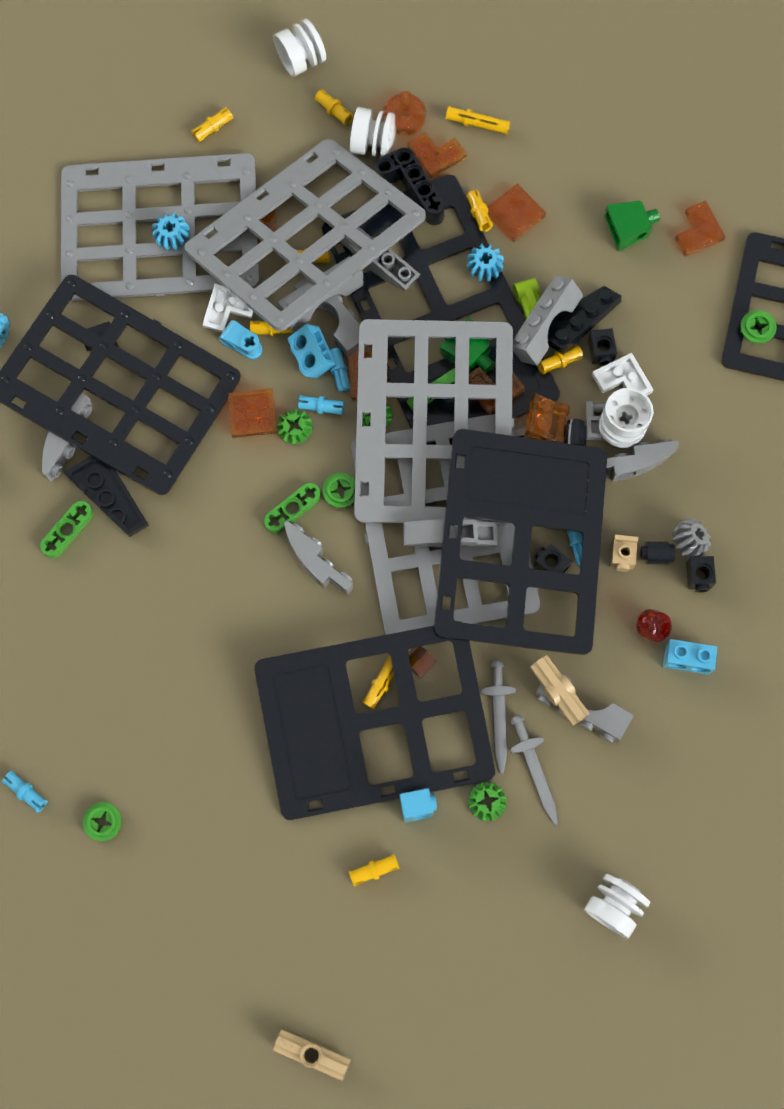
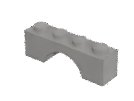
M350 256L325 271L324 274L329 275L348 260ZM361 270L358 275L353 276L322 302L338 294L346 297L362 287L363 271ZM309 281L278 301V310H284L315 284ZM322 302L289 327L290 330L294 331L308 322Z
M554 276L514 337L513 352L521 362L538 366L549 349L547 337L552 320L562 311L572 313L583 297L582 292L572 278Z
M304 278L302 281L294 285L295 290L299 289L300 287L308 283L310 280ZM338 294L326 299L316 310L328 311L336 317L339 325L334 333V342L338 348H341L344 356L350 359L359 352L360 325L355 320L354 312L350 308H345L342 304L343 300Z
M540 684L535 693V696L538 697L537 700L545 706L550 707L552 705L559 709L558 706L553 705L548 699L543 685ZM613 703L602 710H588L590 714L580 721L579 725L588 731L593 729L599 732L600 737L609 743H613V741L618 743L634 715ZM559 709L558 713L564 716L561 710Z

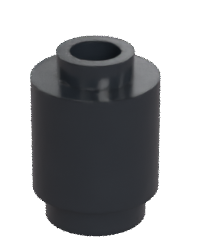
M581 419L568 420L567 425L564 426L563 443L586 446L587 427L585 426V421Z
M646 541L645 546H641L640 549L641 560H645V564L668 565L669 562L675 561V545L669 544L668 541Z

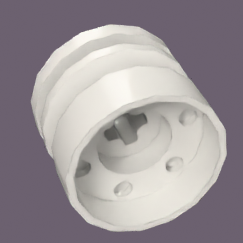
M308 19L302 20L300 25L297 23L293 25L294 35L289 29H284L273 36L278 55L288 73L293 77L307 70L306 61L311 67H315L317 62L323 63L326 60L322 40Z
M358 107L351 130L350 152L365 155L368 147L371 146L373 157H377L380 148L381 157L390 153L396 132L395 114L389 112L384 122V111H380L377 119L373 120L372 109Z
M622 388L613 392L608 398L599 420V431L603 438L611 445L619 448H629L638 444L644 437L654 414L653 404L649 397L642 391L633 388Z
M605 874L602 880L611 888L599 884L597 888L605 896L604 899L592 896L584 911L611 931L629 939L637 926L629 915L632 913L642 917L644 912L636 904L648 908L650 901L627 881Z

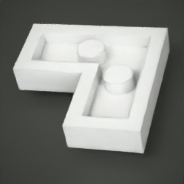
M215 284L202 326L222 333L226 328L230 313L251 319L254 311L225 286Z
M632 353L592 372V377L602 393L621 384L624 388L642 391L646 396L653 393L654 390Z

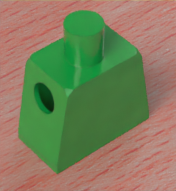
M641 201L607 205L604 214L618 251L646 239L650 235L651 224L660 221L658 210L646 211Z
M468 317L465 321L473 320L470 317ZM447 338L440 345L439 354L454 364L455 339ZM469 339V372L477 365L483 371L488 372L495 362L487 356L491 350V343L488 339Z

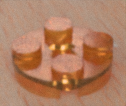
M403 91L393 96L384 106L385 121L389 112L395 114V134L407 133V135H412L418 132L425 123L426 108L424 103L408 91ZM401 112H409V117H401Z

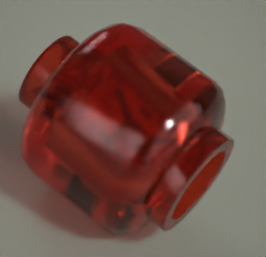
M646 609L639 615L636 628L641 637L660 642L669 636L672 625L670 617L666 613L654 609Z

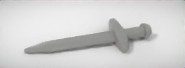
M495 660L491 663L494 686L481 689V694L493 696L495 756L499 772L503 774L507 758L505 696L516 693V688L503 686L502 668H505L502 661Z
M517 715L511 719V725L515 726L520 743L510 749V753L523 752L543 807L556 825L558 820L555 803L534 747L540 745L544 740L543 738L529 739L523 723L525 720L521 715Z

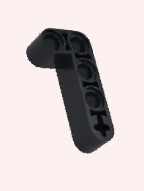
M399 148L377 159L375 162V172L390 184L401 179L413 201L425 210V220L428 224L439 225L443 222L444 202L409 148Z

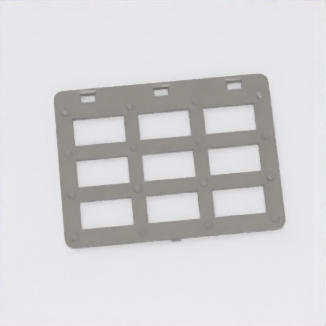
M326 139L187 241L184 248L189 257L277 331H283L353 276L358 275L362 269L426 219V212L417 203L334 140ZM316 156L317 159L310 164L307 162L310 158ZM335 163L350 173L348 177L320 198L305 188L307 184ZM361 183L377 194L346 219L330 208ZM263 193H266L267 196L259 201L257 199ZM291 196L307 207L275 232L259 221ZM387 204L392 205L404 215L373 240L357 229ZM319 216L333 229L301 254L285 242ZM247 229L262 241L229 267L214 255ZM215 230L216 234L208 239L206 236ZM343 238H346L360 249L329 275L324 274L312 264V262ZM272 251H275L288 262L255 289L239 277ZM299 272L315 284L282 311L278 310L266 299Z
M249 153L65 166L61 171V282L68 275L78 276V262L123 259V281L95 282L90 284L114 298L155 295L159 297L170 294L212 292L215 284H222L212 275L197 276V263L186 254L184 246L177 245V251L170 247L167 251L164 246L159 247L157 243L137 244V223L157 222V217L163 219L165 212L169 216L175 212L178 217L182 216L185 219V223L189 226V239L184 240L186 244L187 241L196 236V219L221 217L240 203L226 202L195 205V184L240 181V198L243 201L256 191V163L254 156ZM230 161V166L218 167V162ZM164 165V170L153 171L152 166ZM98 170V175H87L86 171ZM181 185V206L136 208V188ZM122 189V210L78 212V192ZM123 224V245L78 248V227ZM247 229L242 233V237L235 238L217 253L242 251L243 256L258 245V237ZM183 256V277L137 280V258ZM259 262L239 276L252 288H256L259 285ZM74 295L70 301H79L83 299L78 297L77 295Z
M366 319L361 322L359 326L354 505L355 518L359 522L403 524L410 521L445 519L446 507H425L426 459L451 460L452 445H426L427 398L454 399V434L459 429L468 430V399L495 400V433L512 436V428H514V418H512L513 328L509 323ZM388 337L415 338L414 383H387ZM429 338L455 339V384H428ZM469 339H496L495 385L469 384ZM364 345L372 346V358H364ZM386 397L414 398L413 444H385ZM363 413L371 414L370 426L362 427ZM457 455L456 468H464L465 457ZM385 458L412 459L411 506H384ZM361 483H369V496H361ZM465 517V518H463V519H476V518ZM477 519L478 522H498V526L507 524L506 522Z
M495 415L469 418L468 430L495 433ZM454 421L427 426L426 443L435 442L436 445H450L449 439H453ZM413 428L386 433L385 444H413ZM354 439L351 443L354 467L356 468V439ZM397 459L404 494L384 497V506H411L412 459ZM439 460L444 487L427 489L425 505L447 501L451 460ZM361 483V496H369V483ZM365 523L367 533L365 534V540L369 544L385 634L433 626L437 589L432 566L440 564L442 549L429 551V548L426 546H414L415 554L388 558L382 523ZM507 523L506 525L498 526V545L496 547L460 546V558L473 561V558L499 554L501 565L510 566L512 562L514 525ZM529 556V567L533 569L531 557ZM418 568L427 615L400 620L391 573ZM462 578L468 608L454 610L453 618L455 621L479 624L507 618L508 601L482 605L477 580ZM506 584L507 594L509 596V586ZM528 587L526 590L524 615L534 614L539 610L540 600L537 588Z

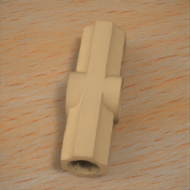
M547 655L530 666L532 672L543 685L548 699L553 705L559 707L572 726L590 714L575 694L576 691L572 683L565 675H561Z
M281 1029L273 1051L341 1081H343L351 1059L326 1049L318 1043L310 1042ZM308 1048H315L318 1051L319 1058L317 1061L310 1062L306 1059L305 1052Z

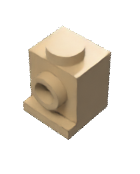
M614 536L611 546L610 567H614L617 571L621 572L633 570L636 565L638 537ZM621 551H628L629 555L624 556Z

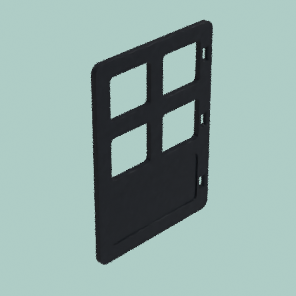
M459 429L455 432L452 442L434 620V632L437 636L577 655H586L592 650L607 469V454L603 449L467 429ZM457 455L465 457L464 468H456ZM469 517L512 523L515 529L511 565L506 566L462 560L460 558L463 518ZM450 525L458 526L457 539L449 538ZM532 527L580 532L583 536L580 573L575 575L531 569L529 567ZM459 578L501 583L509 586L507 618L504 628L462 623L454 620L456 586ZM528 587L577 594L574 636L533 632L524 629L526 590ZM443 596L451 597L450 610H442Z
M433 625L264 658L255 664V676L282 816L287 820L399 799L400 794L429 788V792L489 781L495 775V766L469 641L439 637L435 634ZM450 641L453 644L462 691L459 695L420 702L416 695L408 651L415 647ZM388 653L391 656L399 705L393 708L357 714L354 710L347 674V661ZM459 711L466 712L476 758L475 764L433 772L430 766L422 721L429 717ZM399 723L403 724L408 742L413 776L371 785L368 782L359 736L360 732ZM467 770L468 779L454 781L453 773ZM395 785L397 793L381 796L380 787ZM322 799L323 808L308 810V802Z

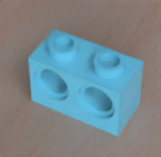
M306 324L287 338L290 350L299 363V370L304 376L317 379L337 365L318 326Z
M670 639L665 644L663 668L710 675L715 670L717 646Z
M429 788L400 794L404 822L433 817V811L437 810L435 794H430Z

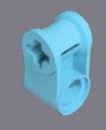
M234 320L229 322L219 336L220 342L226 347L237 351L248 359H256L262 354V346L258 336Z

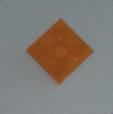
M518 183L488 206L489 218L512 242L516 241L546 217V212Z
M273 388L228 393L232 438L277 433Z

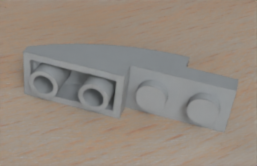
M360 227L357 228L364 235L373 240V238L369 236L364 230H362ZM346 238L340 241L354 254L360 250ZM390 248L366 266L380 278L404 291L420 276L415 269Z
M81 393L71 410L87 418L92 412L93 404L88 396ZM48 431L43 449L42 474L49 482H52L54 478L61 474L65 461L73 456L75 446Z
M663 439L654 444L640 442L633 446L630 455L628 453H620L615 455V457L607 458L606 474L611 473L612 482L648 472L662 464L676 452L679 440Z
M445 519L404 522V546L442 547ZM463 519L460 546L496 547L498 545V522H478L477 519ZM450 525L449 538L457 539L458 526Z
M286 521L284 526L289 543L305 571L322 588L325 589L331 582L348 596L354 589L351 582L352 578L343 571L341 573L333 568L334 564L327 558L321 559L324 553L321 547L322 543L313 536L311 538L307 537L304 534V529L297 523L292 525Z

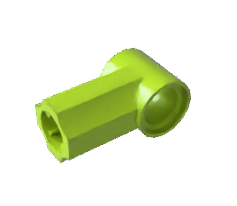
M535 278L513 284L515 298L518 303H521L526 319L540 299V289Z

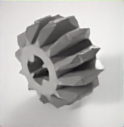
M695 518L681 521L675 526V530L672 531L674 536L672 541L676 543V549L681 551L682 556L686 555L688 558L702 556L711 546L709 540L711 536L707 534V528H704L702 522H697Z

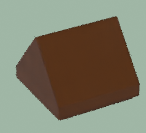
M421 646L409 656L411 669L420 678L437 662L432 654Z

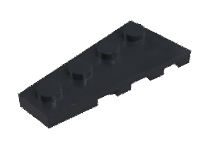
M603 286L583 297L572 313L567 311L558 313L549 326L548 346L564 355L621 302V295Z
M91 456L64 472L128 537L149 526L115 469Z

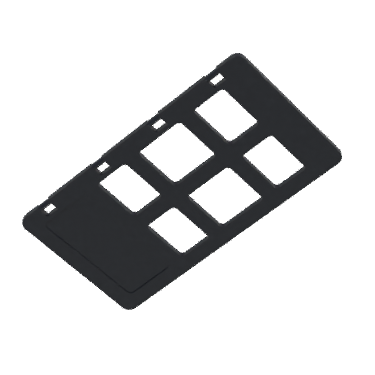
M448 174L432 180L433 186L444 202V210L448 208L455 210L465 233L424 250L419 248L412 231L399 240L405 253V257L402 259L420 274L417 281L431 309L430 313L413 320L456 321L493 305H500L508 323L513 328L514 339L526 320L502 271L499 272L497 279L491 276V281H489L491 289L451 305L445 303L429 269V265L469 249L472 250L473 247L479 249L481 244L488 248L489 244L484 233L480 231L476 218L471 214L472 208L458 179L454 175ZM407 190L402 192L411 200H413ZM387 204L359 227L373 238L379 236L404 215L392 205ZM354 210L341 216L344 219H346L357 210ZM326 222L322 225L323 236L333 229ZM343 244L345 252L338 254L335 246L330 249L336 264L349 256L352 257L350 250ZM372 271L363 273V286L350 294L362 321L366 319H381L368 290L387 281ZM367 299L371 309L364 311L360 302ZM388 337L387 360L393 358L397 365L396 368L390 370L387 363V377L390 383H414V371L406 372L394 348L395 344L410 338ZM496 339L490 340L491 350L487 354L495 362L488 372L483 371L477 365L469 372V384L495 385ZM513 352L512 418L516 419L555 403L559 399L560 391L551 372L542 375L538 366L521 362ZM446 358L429 364L428 384L454 369L455 364ZM397 398L407 422L413 428V411L406 402L409 398ZM437 398L427 404V426L454 421V399ZM468 399V419L495 415V400ZM426 443V445H436V443Z

